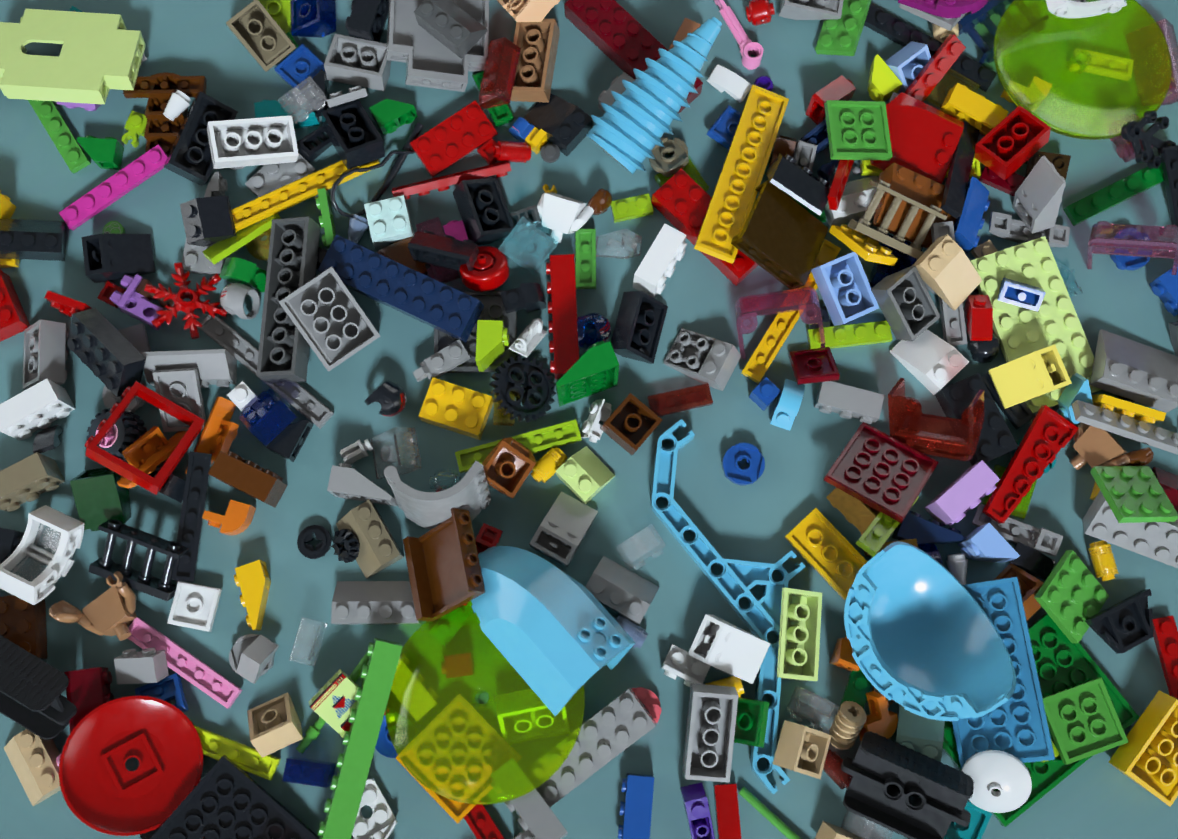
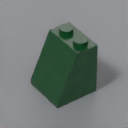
M106 467L84 470L70 481L79 519L85 523L84 530L99 531L98 526L109 519H117L122 524H125L131 518L129 489L117 484V481L123 476Z

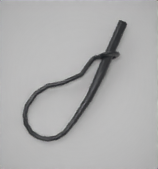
M416 122L402 150L391 151L381 163L367 168H353L343 173L333 184L331 190V202L335 210L342 216L353 217V214L343 212L335 201L336 188L344 177L354 172H367L382 167L393 154H399L384 183L369 203L378 201L394 180L408 154L415 153L414 150H411L410 142L418 138L424 126ZM365 208L356 213V215L361 216L365 214Z

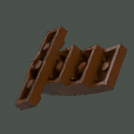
M167 72L151 76H137L134 90H123L125 98H148L145 111L147 118L144 134L147 140L145 153L159 144L169 156L187 116L188 108L175 118L174 121L166 118L163 112L172 93H175L177 90H180L188 97H195L200 91L206 94L207 79L205 76H180Z

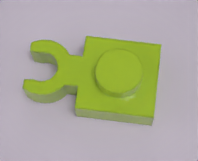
M131 111L124 126L128 132L121 139L124 144L127 145L128 141L133 139L131 145L134 148L138 147L139 135L144 137L147 124L145 114Z

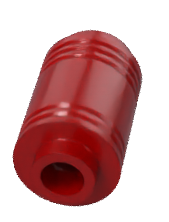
M498 141L497 145L493 147V156L496 157L497 161L526 163V161L531 159V146L527 145L526 142Z

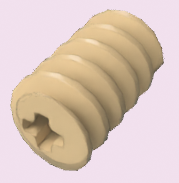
M845 701L841 704L829 728V735H832L830 743L834 747L846 750L854 745L867 717L865 710L859 704L853 701Z

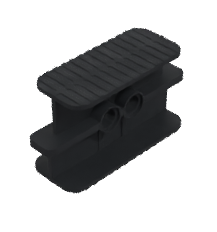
M0 635V713L42 739L55 738L77 713L76 705L61 695L69 684L67 675Z
M869 731L864 733L855 758L844 757L841 770L853 776L843 800V805L848 811L910 839H944L951 821L965 827L969 825L971 814L964 808L968 799L973 795L974 781L968 774ZM890 784H895L899 788H893ZM912 794H917L920 798H915Z

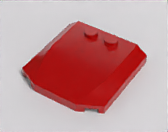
M901 92L886 105L893 157L890 160H870V163L883 171L891 164L896 163L942 184L964 130V122Z

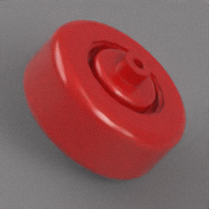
M478 247L479 254L474 264V270L468 271L466 264L460 266L459 271L462 282L466 287L474 291L494 290L505 283L509 276L507 257L503 251L496 247Z

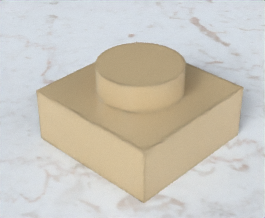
M990 239L971 251L975 259L998 252Z

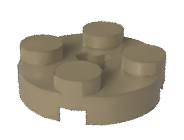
M668 137L661 138L665 147L654 146L652 153L655 159L649 158V162L656 172L669 177L677 173L681 168L683 169L689 163L687 145L678 138L668 140ZM665 154H673L671 158H665Z

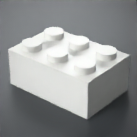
M667 224L663 225L634 274V289L643 291L653 298L657 294L661 295L666 286L667 277L671 278L676 269L677 260L681 261L686 252V234Z
M46 378L0 404V432L15 439L24 440L31 437L33 432L49 427L51 422L67 417L71 411L75 410V407L65 388Z

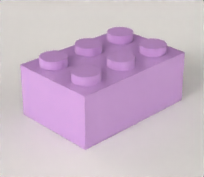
M981 460L962 473L927 504L924 509L935 521L941 523V527L946 524L951 526L966 516L964 512L975 508L981 503V498L992 493L997 488L995 484L1000 479Z

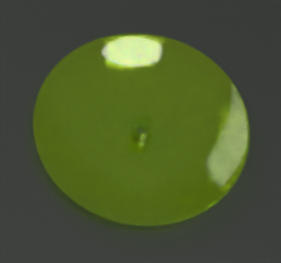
M1014 0L1001 17L996 29L993 47L994 62L998 77L1010 99L1017 107L1022 106L1050 126L1051 131L1078 139H1108L1121 136V129L1124 124H1127L1129 121L1137 122L1144 116L1146 111H1157L1163 103L1169 89L1172 70L1171 56L1166 39L1154 18L1135 0H1126L1127 6L1122 7L1118 12H1108L1086 18L1057 17L1048 11L1046 0ZM1086 0V2L1099 1V0Z
M469 602L467 606L462 605L435 621L425 622L405 643L401 650L385 710L386 721L392 744L399 758L410 773L424 786L441 796L458 802L496 804L516 799L538 788L565 762L580 733L585 709L584 685H582L563 709L554 716L483 633L479 625L480 620L477 613H474L471 607L472 602ZM482 693H488L489 700L485 704H479L478 697Z

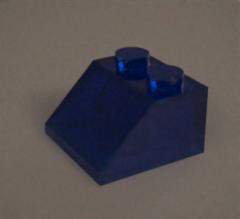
M290 0L291 35L323 38L336 31L335 0Z

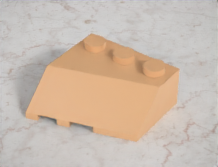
M497 0L517 22H541L549 11L560 2V0Z

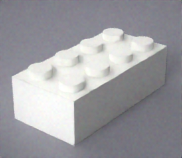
M292 116L209 121L207 124V134L214 169L296 162L299 156Z

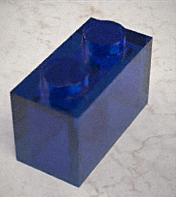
M290 757L286 759L282 781L327 788L330 787L332 777L334 776L336 763Z

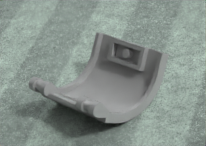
M477 461L474 462L465 476L456 485L439 492H422L413 489L401 481L396 467L388 466L384 469V475L391 486L397 505L404 511L406 518L429 530L452 517L451 508L468 510L472 521L491 502L484 467Z

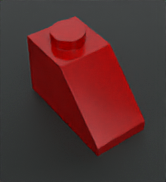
M981 294L969 295L964 306V318L970 340L992 341L993 307L989 296Z

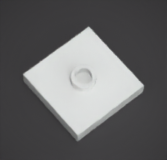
M178 581L167 624L211 632L222 589Z

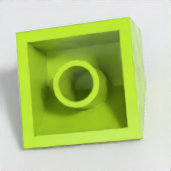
M477 320L475 361L479 372H484L505 353V346H509L508 328L504 327L503 321Z

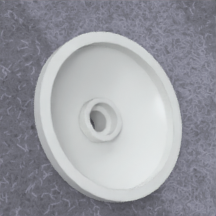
M998 750L982 751L971 756L962 767L961 771L968 774L974 781L973 795L968 800L980 809L994 813L1010 812L1022 806L1030 796L1032 788L1030 773L1023 762L1012 754Z

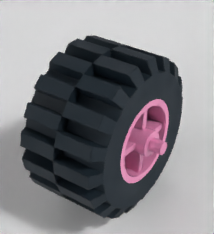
M111 408L109 410H102V413L95 415L96 419L91 420V427H88L87 430L89 432L87 440L91 435L95 437L99 431L97 428L103 419L107 420L110 417ZM124 411L98 447L128 463L121 452L147 432L146 427H143L144 421L137 414Z

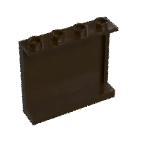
M768 180L756 187L755 190L759 192V195L742 232L733 237L731 244L793 291L806 284L829 228Z

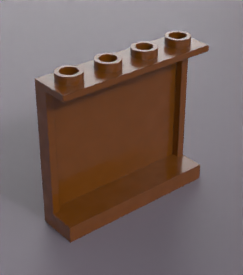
M451 508L452 517L419 538L408 536L403 539L416 620L434 622L485 593L471 517L468 510Z

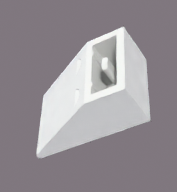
M705 614L688 655L753 684L771 643L715 615Z

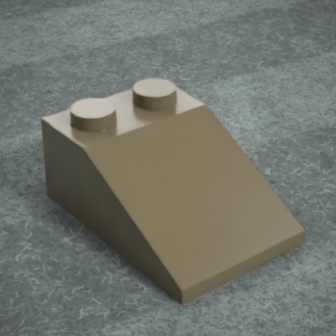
M259 0L252 1L226 22L227 27L265 72L296 49V46Z

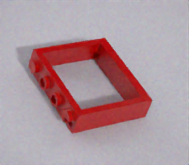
M136 381L132 387L128 386L122 394V401L120 403L116 402L110 410V417L107 420L103 419L97 428L99 431L95 437L92 435L85 443V447H87L85 456L157 495L202 430L205 420ZM135 396L140 397L190 426L155 478L98 447Z

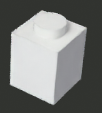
M243 381L227 394L231 401L246 415L263 402Z

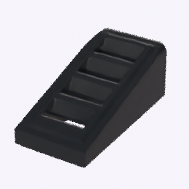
M323 125L297 141L298 153L309 163L332 145L331 140L323 134L325 132Z

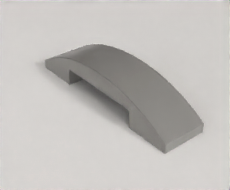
M992 211L989 232L1018 243H1025L1045 236L1050 247H1068L1070 227L1055 224L1052 228L1032 234L1023 221L1012 219V215Z
M979 503L972 521L973 525L979 527L990 523L1009 542L1014 544L1020 542L1041 553L1051 556L1057 555L1063 539L1062 535L1044 528H1035L1010 517L1004 523L999 524L982 512L985 505Z

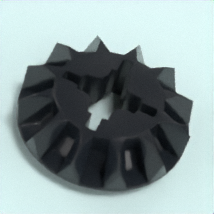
M310 525L300 532L297 546L303 556L317 559L325 556L330 550L332 539L324 527ZM314 533L316 539L323 541L317 544L316 551L313 545L306 544L313 541Z
M348 529L336 531L335 536L331 538L333 541L331 547L335 550L334 555H338V560L345 563L354 561L359 555V543L356 536Z

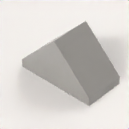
M260 634L242 652L236 673L255 684L279 645Z

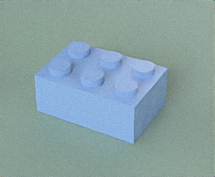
M854 251L811 269L834 326L845 324L879 309L859 257Z

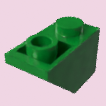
M387 98L369 107L371 115L383 135L395 132L398 127L410 124L418 117L414 105Z
M90 135L77 137V142L101 169L121 170L124 147L117 139L113 137H105V139L96 138Z

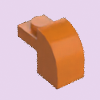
M230 499L225 516L204 510L202 519L208 521L207 525L220 528V533L237 535L249 527L256 507Z
M875 691L866 693L870 715L866 717V722L859 733L860 741H862L864 733L868 731L889 739L897 728L898 715L888 710L889 703L885 696Z

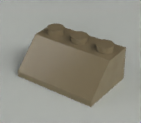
M367 500L353 508L336 523L339 530L348 529L356 536L359 543V555L355 560L366 579L404 558L372 501Z

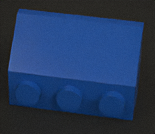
M973 176L968 182L962 215L954 223L955 242L965 253H969L973 247L976 248L980 239V236L977 235L978 230H981L984 225L985 218H983V213L987 211L990 200H988L989 191Z

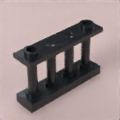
M109 519L98 526V530L108 533L103 557L91 563L88 572L103 578H107L110 575L113 580L117 581L114 573L118 571L123 575L122 582H126L130 588L165 601L174 597L177 585L172 584L170 580L175 560L186 554L189 548L182 546L179 542L168 541L122 524L117 519ZM116 537L128 540L122 565L112 560ZM136 544L147 547L142 572L131 567ZM156 551L167 555L162 579L151 575Z

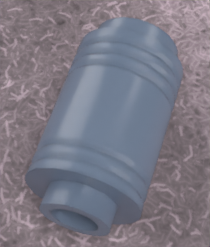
M618 615L617 618L612 616L636 642L633 648L638 647L640 649L648 635L645 629L621 615Z

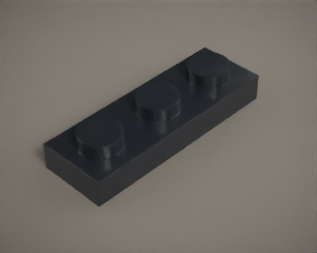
M989 372L981 376L993 400L1015 429H1018L1035 417L1025 402L1004 409Z

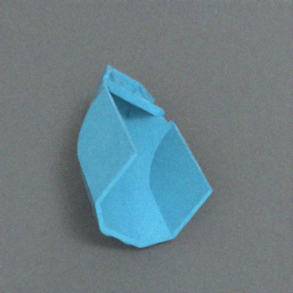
M511 546L491 547L478 555L485 593L471 600V607L474 613H477L481 630L554 716L563 709L577 690L604 665L613 670L636 643L584 585L542 557L527 550Z

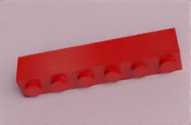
M574 254L550 255V262H546L547 275L551 274V282H547V294H551L552 301H548V313H552V321H549V333H553V340L549 341L550 353H554V360H550L551 373H555V379H560L579 360Z

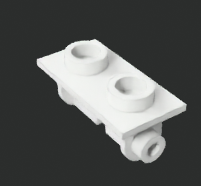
M539 318L533 319L531 324L525 328L509 349L527 358L547 334V331L543 330V321Z
M605 399L595 400L590 405L588 419L584 421L581 427V438H589V441L593 443L600 440L603 431L600 429L602 425L599 424V421L605 423L612 412V405L605 402Z

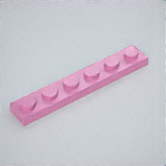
M136 617L129 626L132 635L127 639L143 650L147 648H155L156 651L165 650L167 667L225 708L230 709L242 692V689L141 618Z

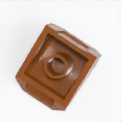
M512 437L503 438L482 462L487 483L512 499L536 464L532 452Z

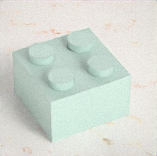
M404 195L364 204L371 239L376 250L414 236Z

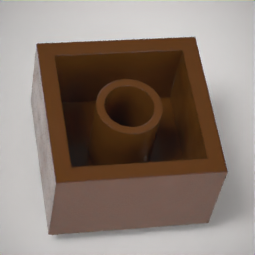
M630 393L600 429L632 456L661 423L662 419Z

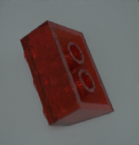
M505 37L491 40L488 47V55L479 93V106L482 110L510 104L521 48Z

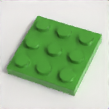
M827 100L825 102L824 108L831 160H890L893 157L885 102Z
M1094 466L1090 471L1119 523L1175 522L1178 519L1177 511L1149 466Z
M1066 550L1034 598L1070 642L1079 643L1089 628L1085 620L1099 613L1110 595L1073 550Z
M1095 678L1043 697L1048 726L1063 764L1068 765L1129 743L1102 678Z

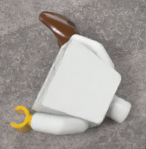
M544 184L543 190L545 193L542 194L538 202L537 210L542 226L552 229L549 240L561 243L563 233H574L592 215L606 212L612 204V196L609 191L601 188L587 204L557 194L555 185L549 190L548 184Z

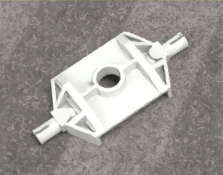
M374 778L366 780L352 835L354 839H388L398 821ZM365 805L370 806L373 810L370 818H364L361 814V809Z

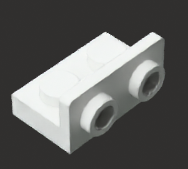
M672 644L661 669L665 670L664 675L672 679H676L678 676L685 680L683 684L691 687V683L704 684L703 681L710 665L688 655L687 651Z

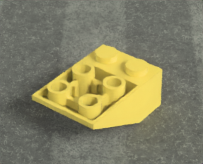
M1055 344L988 370L1004 409L1072 384Z

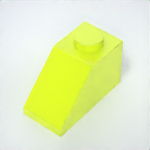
M877 54L870 66L867 91L872 100L885 102L891 98L893 92H899L903 83Z

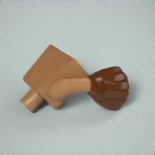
M1080 423L1077 426L1079 429L1073 438V448L1079 454L1069 462L1077 470L1087 463L1091 468L1094 466H1145L1152 461L1154 452L1151 448L1147 447L1126 453L1127 451L1108 431Z

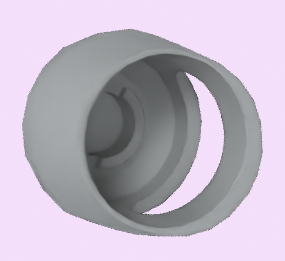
M232 283L227 285L221 292L220 303L226 312L231 315H237L241 319H253L257 316L260 309V297L255 289L243 283ZM250 295L253 305L250 313L246 315L243 305L245 296Z

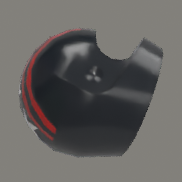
M387 380L364 402L367 406L373 402H379L381 404L379 414L392 417L404 410L407 398L404 389L398 384Z

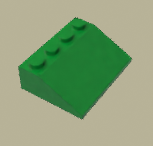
M599 341L593 344L592 348H589L556 382L559 407L618 385L619 363L610 341L606 343Z

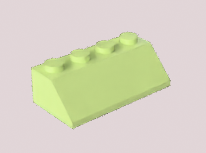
M782 588L777 677L802 681H818L822 611L821 592Z

